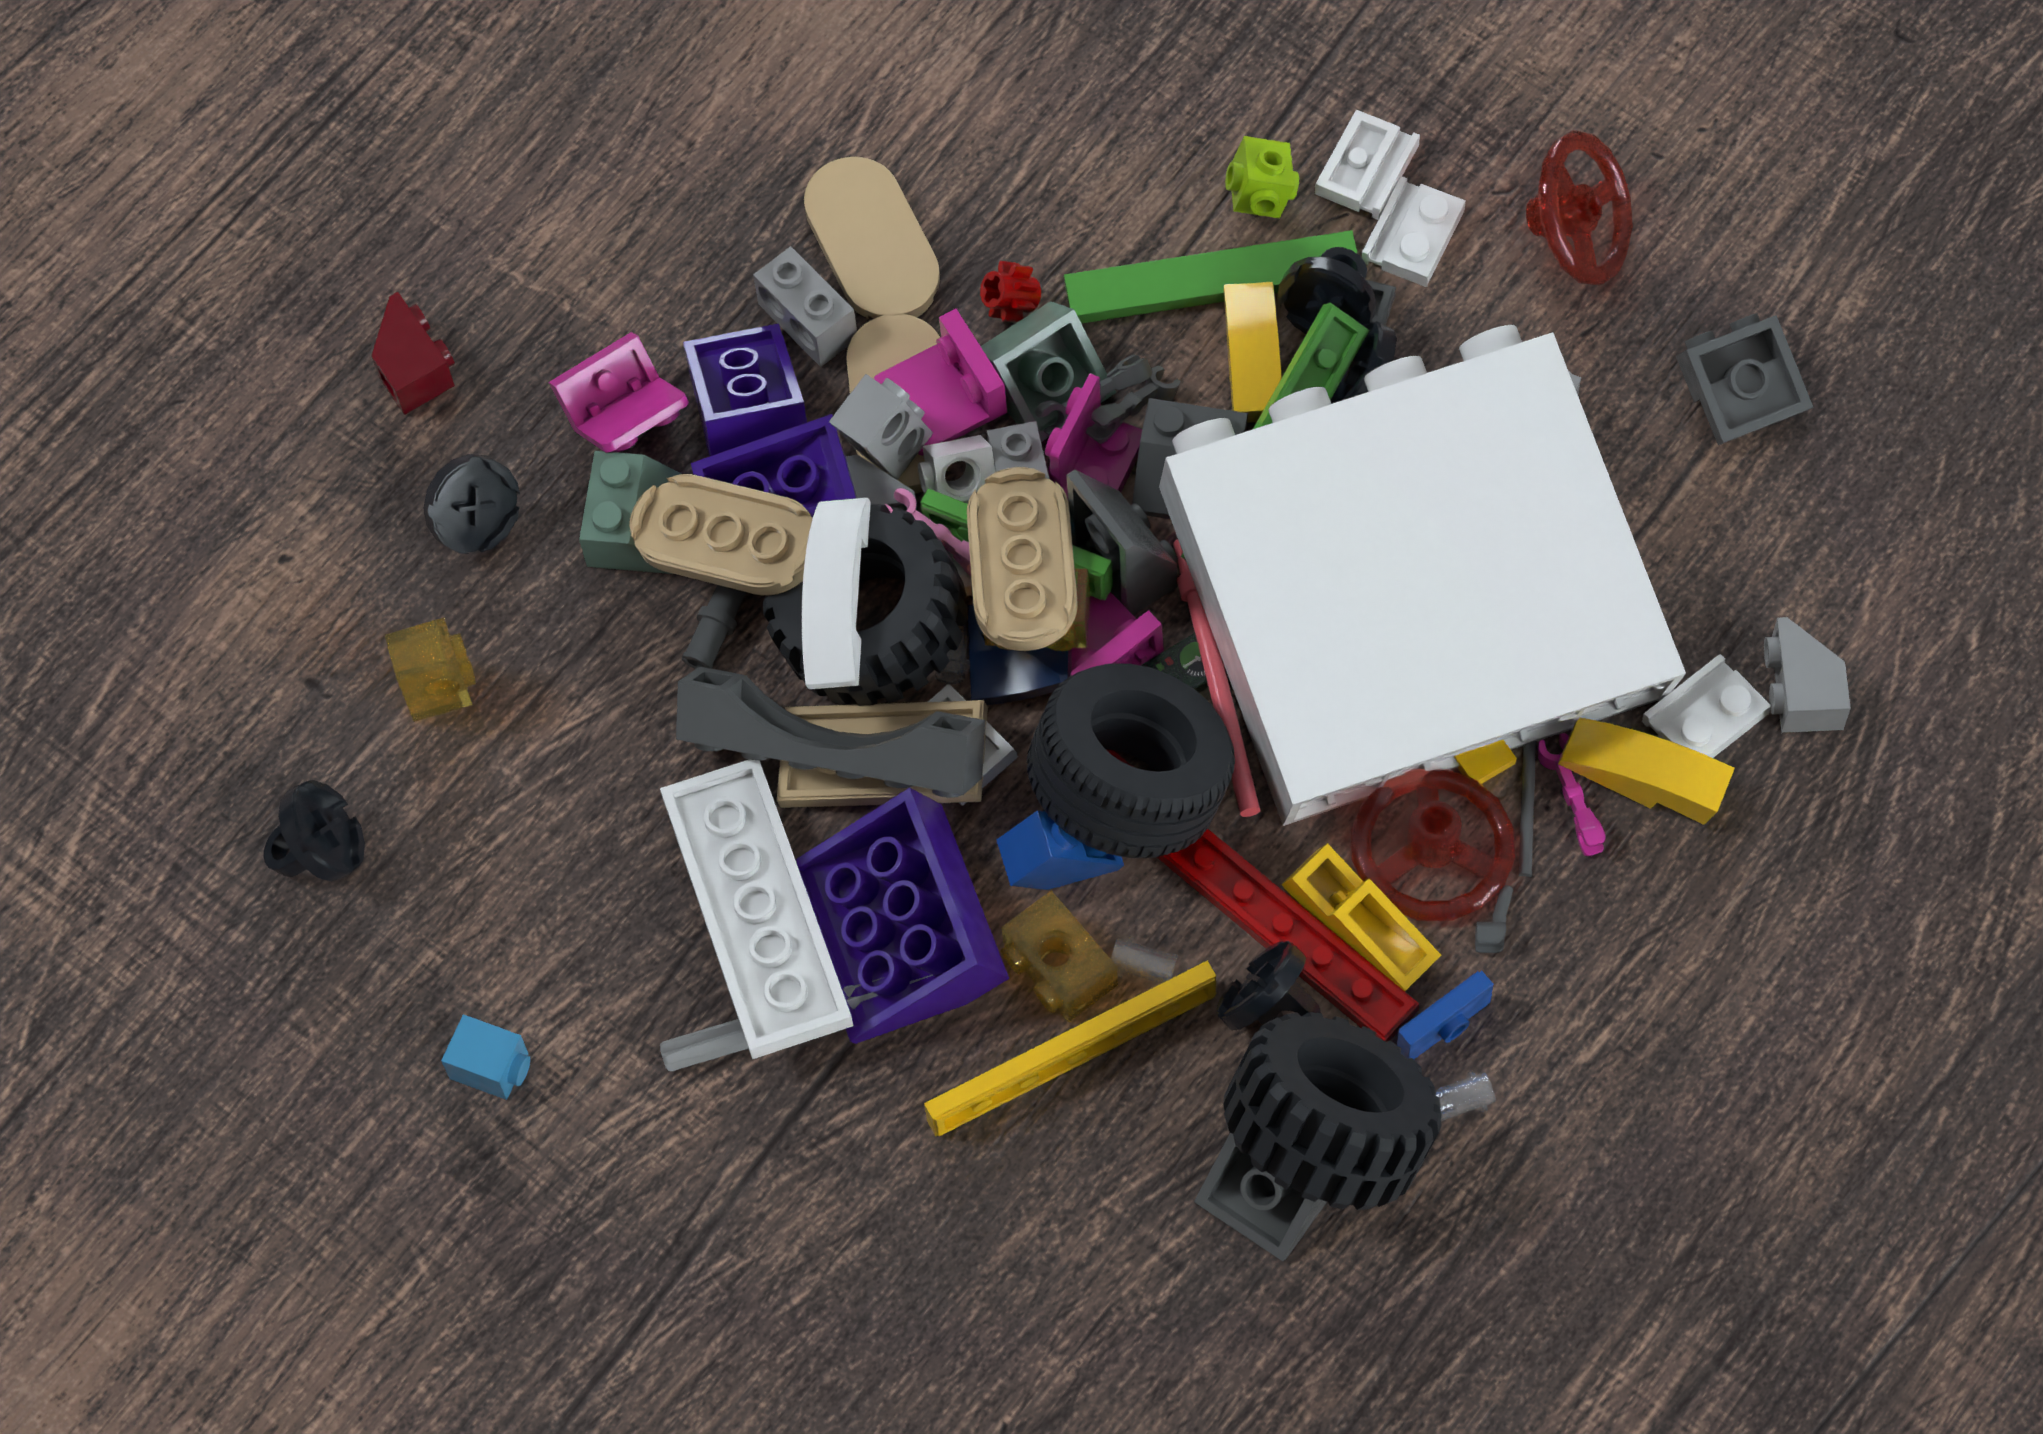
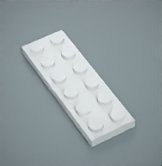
M749 759L660 788L752 1059L852 1027V1016L760 760Z

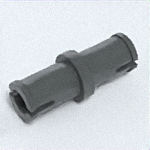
M717 585L708 605L702 606L696 616L699 624L686 652L682 655L681 659L684 663L694 669H697L699 666L713 668L714 660L726 636L732 635L736 629L737 622L735 617L747 592Z

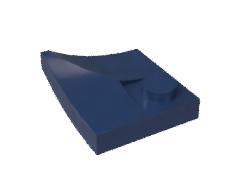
M974 604L967 605L971 701L984 700L986 705H994L1038 697L1052 693L1061 682L1071 677V627L1058 641L1044 648L1031 651L1011 650L994 643L982 632L976 620Z

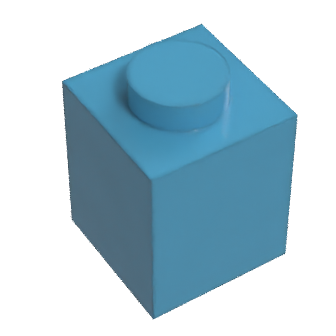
M463 1014L441 1062L449 1079L507 1100L513 1086H520L523 1083L529 1070L530 1057L521 1035Z

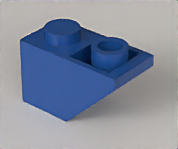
M1036 811L997 839L1010 886L1049 890L1118 871L1124 867L1122 856L1107 854L1083 844L1060 828L1045 811Z

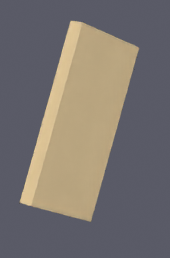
M984 700L886 703L864 706L785 707V710L814 725L838 732L872 734L894 731L918 723L936 711L987 721L988 707ZM985 735V737H984L983 763H984V755H985L986 735ZM780 760L777 802L781 808L882 805L908 788H893L885 785L882 779L866 776L859 779H847L838 776L835 770L820 767L808 770L796 769L789 766L788 761ZM983 777L964 795L954 798L937 796L932 793V789L918 786L910 788L938 803L981 802Z

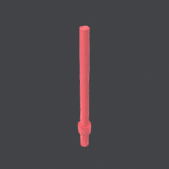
M1177 539L1174 541L1173 546L1178 556V566L1181 574L1177 578L1180 596L1183 601L1188 603L1213 707L1222 718L1233 743L1235 768L1231 780L1239 812L1242 817H1251L1260 812V806L1224 663L1187 562L1181 557L1183 551Z

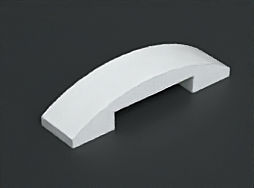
M868 498L821 501L818 503L812 519L806 548L802 590V649L805 685L808 689L859 685L862 639L856 631L861 548L868 547L871 506Z

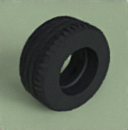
M1104 664L1077 672L1061 682L1048 700L1027 753L1028 778L1037 800L1048 816L1067 834L1083 844L1107 854L1127 858H1156L1183 850L1200 839L1209 828L1235 768L1233 743L1222 718L1211 703L1194 688L1176 677L1150 667L1134 664ZM1106 749L1130 754L1148 764L1155 771H1146L1125 764L1112 756Z

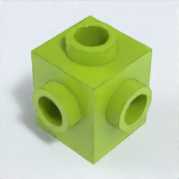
M1248 136L1243 137L1233 160L1227 168L1225 178L1226 190L1232 192L1234 212L1280 219L1288 200L1295 199L1299 187V174L1297 171H1293L1290 143Z

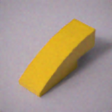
M1273 282L1224 285V302L1232 411L1248 413V423L1257 422L1282 378Z
M1581 717L1575 722L1558 762L1559 765L1650 809L1656 803H1659L1703 825L1718 812L1735 769L1730 765L1677 743L1637 730Z
M1328 843L1316 850L1281 884L1304 909L1403 991H1406L1441 956L1434 946L1371 879L1363 881Z

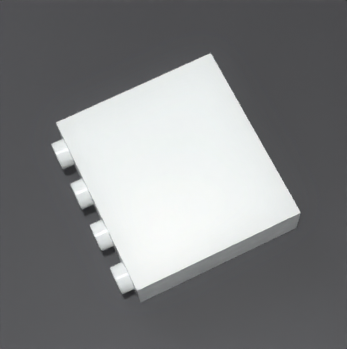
M1515 325L1496 327L1468 339L1459 347L1463 362L1427 373L1420 356L1400 358L1374 369L1365 376L1364 381L1368 389L1367 393L1331 404L1326 388H1308L1290 394L1272 404L1268 409L1273 422L1271 424L1235 435L1230 420L1218 418L1194 425L1173 438L1172 442L1177 454L1166 457L1159 488L1283 826L1458 768L1459 764L1454 758L1455 755L1500 740H1504L1512 750L1526 743L1539 741L1572 730L1579 717L1598 721L1661 700L1673 691L1686 674L1553 332L1522 342Z

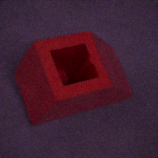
M396 292L389 296L371 356L380 381L405 415L455 386L449 367L454 365L455 362L441 339L433 342L426 331L430 329V326L417 304L408 307L399 292Z

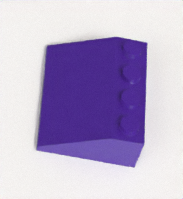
M909 787L795 859L852 1016L853 1026L846 1028L850 1042L857 1044L967 1005L1010 979L942 804ZM926 976H930V977H927V978H925V979H922V980H919V981H916V982L910 984V981H913V980H916V979H920V978H923V977H926ZM850 985H861L855 988L850 997H857L868 993L878 995L860 1002L855 1009H852L847 1002V999L850 997L847 996L843 988Z

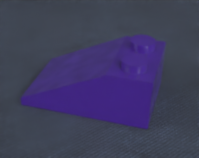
M779 323L683 342L709 456L807 423L804 400Z
M832 414L691 463L694 475L791 498L801 503L812 518L818 503L821 501L857 498L839 432L829 423L833 417Z

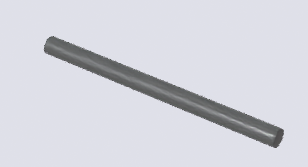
M1536 741L1523 745L1519 876L1532 877Z

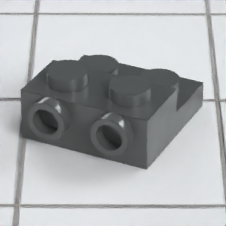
M1758 313L1746 316L1729 324L1732 332L1715 338L1713 330L1686 340L1687 350L1676 356L1694 402L1700 400L1718 445L1814 408L1777 315L1760 321Z

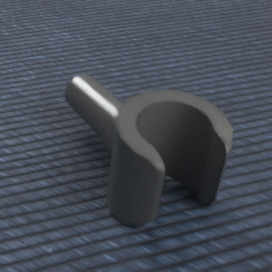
M1501 886L1492 922L1476 921V952L1499 953L1503 951L1506 934V914L1513 894L1511 886Z

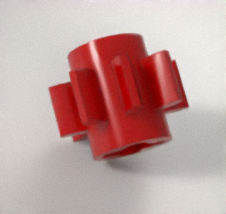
M999 261L998 271H991L985 275L981 283L980 296L983 304L990 308L989 317L1017 323L1023 319V312L1030 313L1037 308L1041 299V286L1039 281L1031 276L1033 272L1032 267L1014 262Z

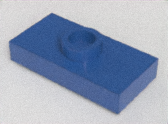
M1477 971L1399 1029L1397 1046L1401 1048V1054L1407 1059H1415L1441 1039L1448 1043L1461 1035L1470 1024L1468 1019L1491 1002L1494 984L1484 972Z

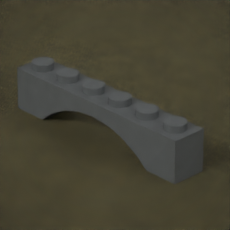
M699 666L678 681L676 740L694 743V746L699 750L719 751L727 749L741 752L742 757L750 760L779 759L788 761L789 766L802 770L820 767L835 770L838 776L847 779H859L865 776L884 780L885 785L893 788L918 786L932 789L933 794L946 798L964 795L982 779L986 720L936 711L918 723L894 731L872 734L838 732L814 725L786 711L766 696L747 675Z

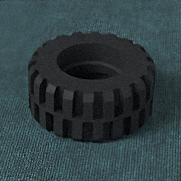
M871 504L868 547L861 548L859 584L875 578H896L905 581L904 590L895 609L883 621L867 630L857 632L862 639L859 685L809 689L818 696L828 695L832 702L841 705H849L852 699H855L859 706L877 704V699L886 698L888 703L903 699L902 692L912 687L918 691L927 685L929 681L926 677L934 670L941 673L950 662L946 655L949 649L953 651L958 649L963 638V634L958 626L966 624L968 607L964 602L967 596L964 582L941 540H938L934 531L924 521L915 520L912 513L900 508H895L890 513L886 505ZM802 581L786 592L766 596L763 601L764 617L769 622L767 630L771 639L798 679L803 680L805 683L802 649Z
M1296 1012L1267 1022L1254 1034L1224 1095V1115L1229 1133H1233L1234 1142L1241 1153H1248L1251 1156V1164L1261 1173L1267 1171L1275 1177L1274 1182L1287 1190L1291 1187L1301 1192V1197L1316 1202L1318 1199L1327 1201L1330 1207L1344 1209L1353 1205L1356 1210H1367L1397 1200L1399 1196L1407 1192L1442 1126V1112L1439 1097L1436 1096L1435 1086L1429 1077L1422 1076V1068L1413 1058L1407 1059L1401 1054L1400 1047L1390 1040L1385 1042L1375 1036V1031L1364 1026L1360 1029L1350 1025L1349 1020L1337 1016L1328 1019L1324 1018L1322 1013L1308 1012L1301 1017Z

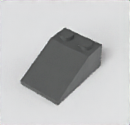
M1077 470L1067 474L1072 545L1112 561L1113 587L1110 592L1126 609L1134 615L1177 588L1178 556L1166 540L1163 539L1159 542L1149 530L1151 528L1150 522L1142 508L1137 503L1130 505L1120 491Z

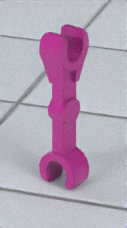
M1565 733L1559 735V743L1563 750L1569 738ZM1543 739L1540 740L1538 759L1544 767L1556 770L1563 786L1564 799L1567 805L1571 806L1575 815L1573 820L1582 853L1585 856H1591L1603 852L1605 833L1600 821L1595 817L1591 809L1586 807L1581 785L1575 781L1570 769L1558 764L1562 753L1558 755L1549 753L1546 749L1545 741Z

